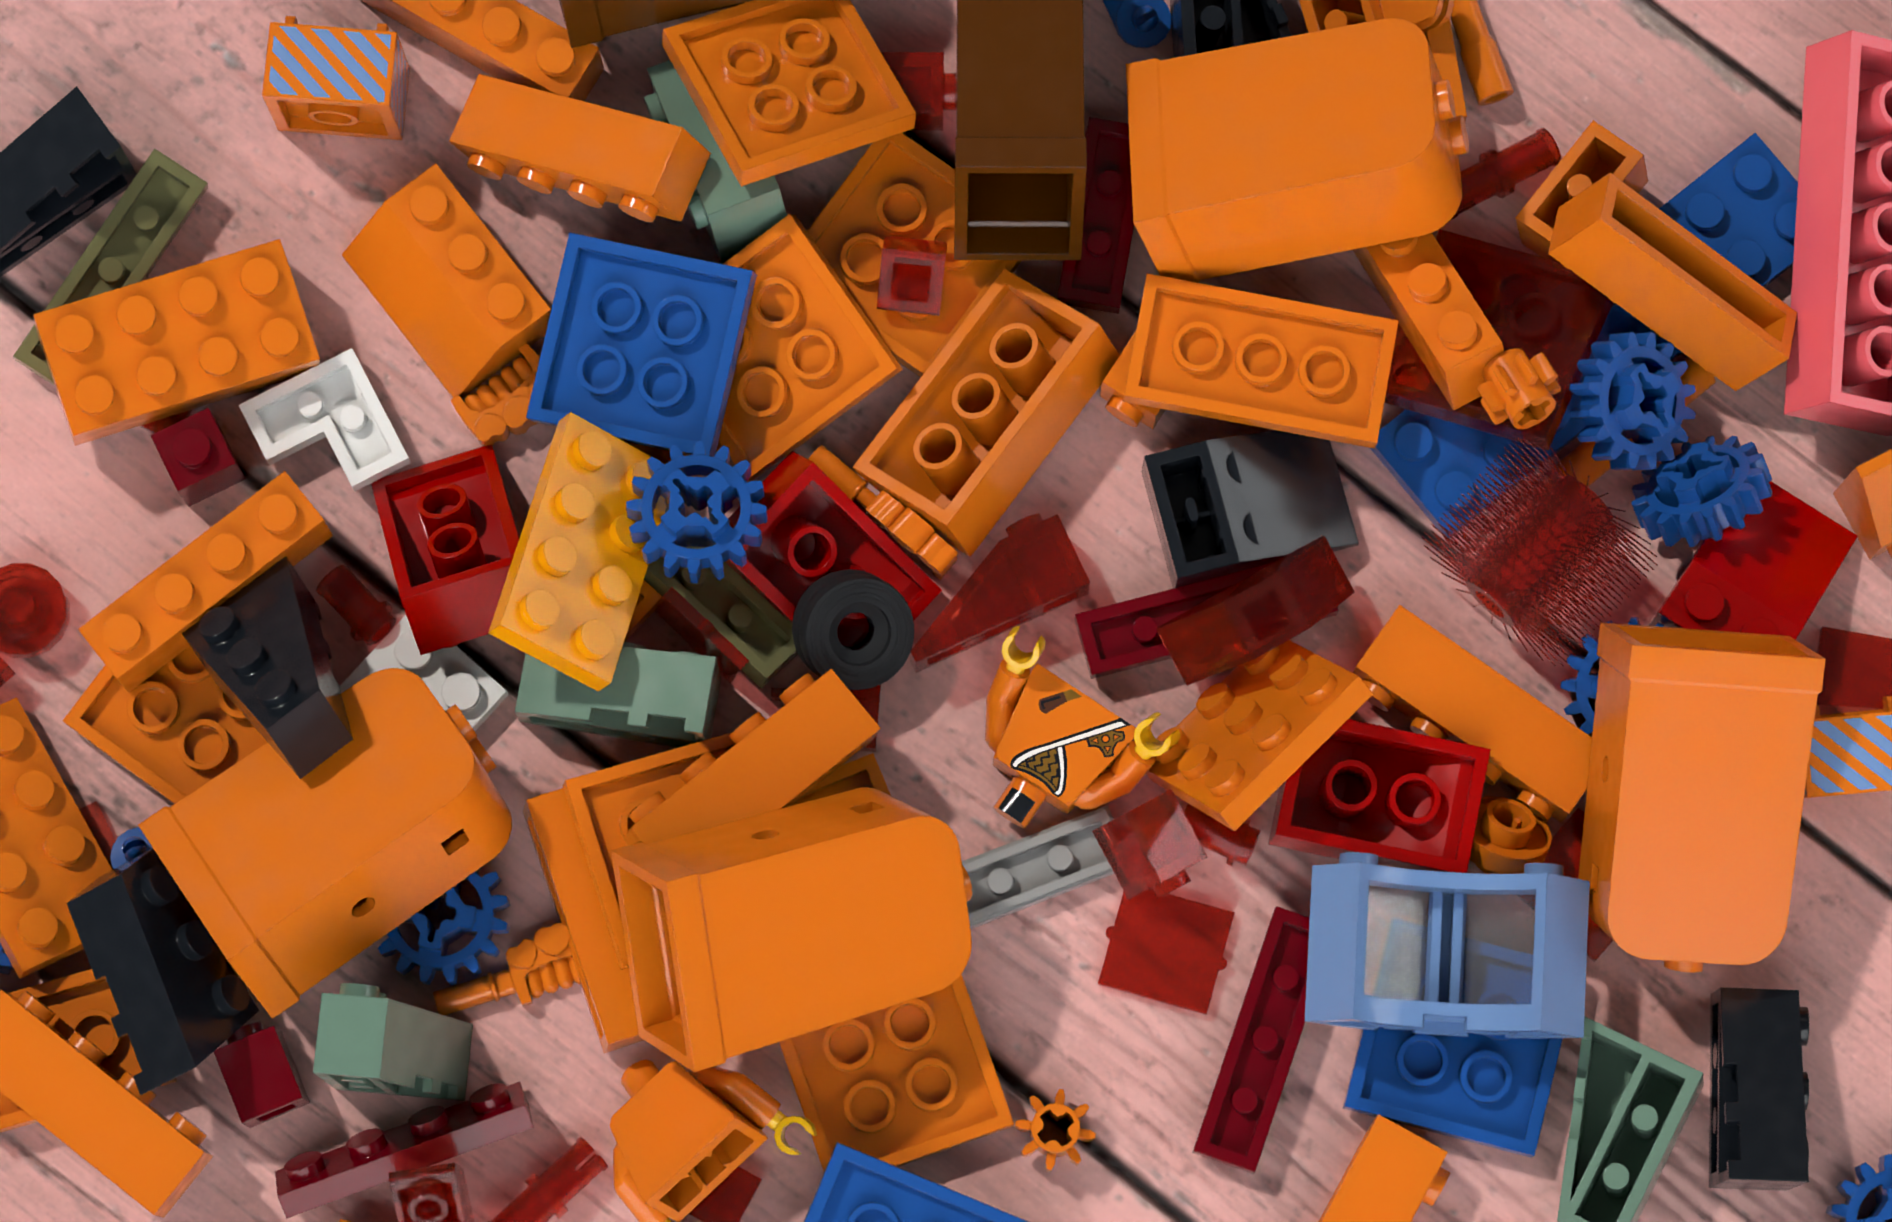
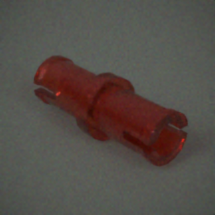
M1540 128L1530 136L1499 152L1491 148L1479 155V162L1460 171L1462 199L1456 214L1451 220L1494 196L1503 199L1515 192V185L1551 166H1557L1561 160V154L1557 143L1549 131L1545 128Z
M580 1136L576 1143L539 1177L535 1173L531 1174L524 1181L527 1188L488 1222H547L553 1216L559 1220L568 1212L565 1205L599 1173L604 1172L608 1165L600 1155L593 1154L582 1166L575 1170L576 1166L594 1151L592 1146Z

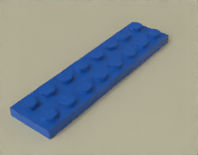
M1756 133L1659 208L1764 288L1793 265L1798 182ZM1576 274L1499 335L1504 351L1519 348L1524 350L1529 359L1543 352L1558 375L1556 381L1561 387V391L1552 395L1556 401V406L1545 420L1526 429L1515 428L1509 418L1495 425L1480 402L1482 397L1453 410L1438 385H1436L1381 428L1375 449H1370L1444 538L1448 540L1577 438L1585 424L1583 418H1570L1569 411L1581 404L1580 396L1573 394L1569 389L1570 384L1583 383L1585 376L1578 369L1577 363L1582 359H1594L1591 345L1594 342L1609 341L1610 334L1634 332L1635 334L1651 332L1655 334L1656 343H1666L1668 341L1659 337L1653 330L1619 305L1610 301L1607 296ZM1674 347L1670 361L1672 362L1683 352Z

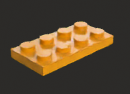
M570 412L558 421L488 633L599 692L612 682L649 565L644 561L642 549L646 542H632L629 527L637 521L628 518L626 501L641 499L633 492L632 480L634 477H643L650 480L651 475L648 471L647 460L651 456ZM661 495L654 510L656 526L661 523V516L665 514L667 508L665 499Z

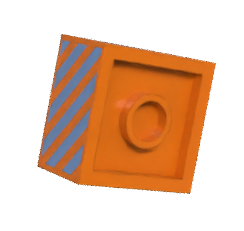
M286 16L285 23L270 22L262 97L278 131L403 140L410 67L397 32H390L388 24L377 23V30L303 25L298 24L296 16Z
M1883 696V709L1820 715L1819 705H1816L1804 798L1892 790V696Z

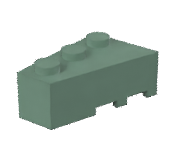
M671 60L647 68L654 93L644 96V101L651 119L683 127L711 153L688 205V209L696 229L706 227L719 262L723 264L787 216L784 202L775 176L742 187L740 186Z
M624 641L611 684L598 692L525 653L515 713L519 721L523 723L679 748L711 738L721 675L717 659L714 656H705L685 651L649 650L642 645Z
M340 983L339 994H321L313 1073L336 1090L465 1101L473 1024L389 999L387 994L380 992V987Z
M1584 1017V1038L1581 1039L1577 1077L1575 1080L1558 1222L1638 1221L1704 1086L1702 1072Z

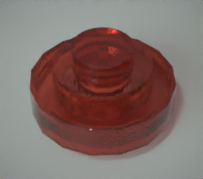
M11 563L1 567L0 653L12 658H33L48 652L62 639L70 621V602L64 587L46 569L31 563Z

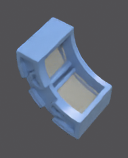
M1361 852L1340 853L1339 863L1312 865L1305 1022L1366 1030H1378L1379 1027H1383L1384 1029L1412 1030V1034L1469 1037V1033L1505 1035L1506 1038H1584L1590 881L1563 876L1564 866L1552 863L1524 864V874L1456 873L1378 865V855Z

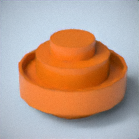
M1485 796L1481 798L1470 860L1486 874H1524V864L1544 863L1550 849L1552 835L1547 823L1535 816L1524 804L1505 797Z

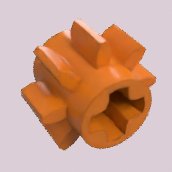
M1519 348L1506 350L1491 359L1482 372L1486 382L1477 386V390L1482 397L1480 402L1493 423L1498 425L1509 418L1517 429L1530 428L1545 420L1556 406V401L1552 395L1561 391V387L1556 381L1558 375L1545 354L1540 352L1529 359L1524 350Z
M1059 1089L1054 1103L1046 1106L1042 1104L1039 1098L1034 1095L1029 1098L1030 1106L1036 1113L1033 1120L1021 1119L1015 1122L1016 1129L1022 1132H1030L1031 1142L1024 1146L1021 1155L1023 1157L1031 1156L1038 1150L1046 1156L1045 1167L1047 1172H1051L1054 1168L1056 1157L1064 1155L1068 1157L1070 1162L1076 1166L1081 1163L1080 1154L1074 1148L1077 1140L1089 1142L1095 1140L1096 1133L1091 1130L1080 1129L1079 1119L1086 1115L1089 1106L1083 1104L1072 1110L1064 1105V1089ZM1049 1115L1056 1122L1063 1118H1067L1070 1121L1071 1125L1066 1132L1068 1144L1061 1147L1056 1140H1051L1046 1144L1040 1140L1039 1136L1044 1129L1043 1117Z

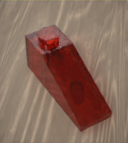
M1036 513L1016 521L1005 529L1008 537L999 540L911 649L910 662L915 673L1089 594L1090 580L1058 514L1043 520L1040 513Z

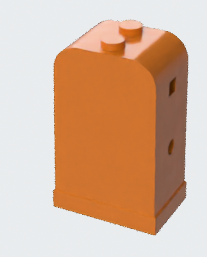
M1399 18L1378 19L1166 60L1152 58L1126 64L1133 223L1160 276L1199 283L1200 280L1423 236L1437 231L1446 225L1456 214L1460 206L1462 184L1459 155L1469 153L1465 121L1462 115L1455 116V103L1449 80H1442L1426 36L1418 26L1407 20Z
M1600 622L1597 655L1600 658L1578 876V879L1590 881L1588 916L1628 954L1641 959L1663 960L1664 967L1674 971L1702 972L1704 963L1749 965L1761 961L1779 946L1787 928L1817 697L1822 692L1826 659L1790 636Z
M399 668L383 669L366 676L342 692L353 740L300 779L267 742L173 806L163 807L138 824L227 961L272 1019L298 1002L300 995L495 858L509 840L512 830L511 812L488 775L497 766L477 739V734L457 705L454 704L445 711L424 681L411 671Z
M857 788L650 844L639 842L611 850L639 1037L693 1072L724 1064L727 1058L943 990L957 980L970 958L972 937L967 902L972 897V884L968 872L962 865L960 847L955 833L940 819L874 788Z

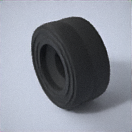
M847 569L829 573L819 578L807 588L799 599L794 611L792 635L799 657L813 673L821 677L832 668L849 690H863L876 687L888 681L903 667L913 646L914 621L908 603L892 585L871 573ZM855 612L863 613L869 623V631L866 638L856 646H843L837 635L839 623L848 614Z

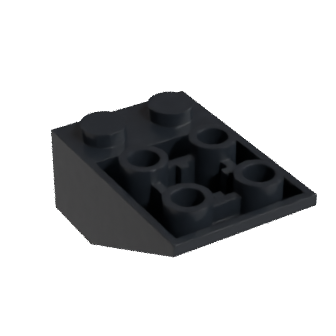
M1274 430L1205 440L1144 456L1141 473L1173 589L1321 550L1323 554L1358 546L1359 544L1330 440Z

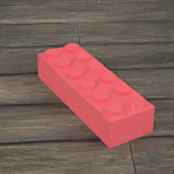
M1851 30L1806 47L1790 305L1797 312L1790 356L1787 360L1784 415L1882 436H1892V40Z

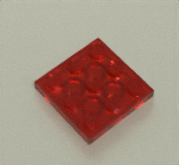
M1439 229L1436 236L1437 242L1501 339L1504 351L1519 348L1524 350L1529 359L1543 352L1558 375L1556 381L1561 387V391L1552 395L1556 401L1553 412L1539 424L1526 429L1515 428L1509 418L1495 425L1480 402L1482 397L1453 410L1398 323L1384 403L1549 450L1573 395L1569 391L1570 384L1578 383L1582 375L1577 367V363L1579 360L1589 359L1592 352L1591 345L1597 341L1613 302L1573 271L1565 268L1560 262Z

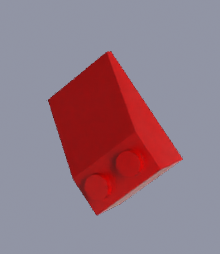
M492 444L395 473L371 483L400 599L420 655L443 648H451L462 642L488 635L520 538Z
M791 451L762 482L764 497L756 503L767 506L768 521L754 525L762 533L760 547L743 545L747 557V564L743 567L735 564L730 559L725 561L791 623L798 601L807 588L819 578L840 570L853 569L865 571L892 585L908 603L913 621L942 591L814 462L794 451ZM740 506L728 518L729 525L733 529L739 519ZM855 612L846 615L841 620L837 635L843 646H856L866 638L869 631V623L863 613Z
M1770 481L1769 484L1773 493L1771 497L1760 500L1763 511L1760 514H1746L1743 518L1745 527L1741 530L1731 526L1723 529L1721 540L1715 541L1712 538L1703 540L1649 626H1655L1660 622L1665 625L1664 627L1782 635L1790 636L1796 640L1858 536Z
M1348 719L1279 787L1268 845L1339 859L1340 853L1345 852L1371 853L1379 856L1378 865L1415 870L1467 873L1491 749Z

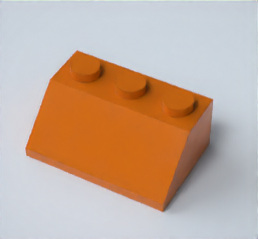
M436 163L388 198L342 254L347 264L452 398L456 395H459L461 398L466 396L519 356L520 352L518 349L526 343L531 347L546 334L551 313L550 307Z

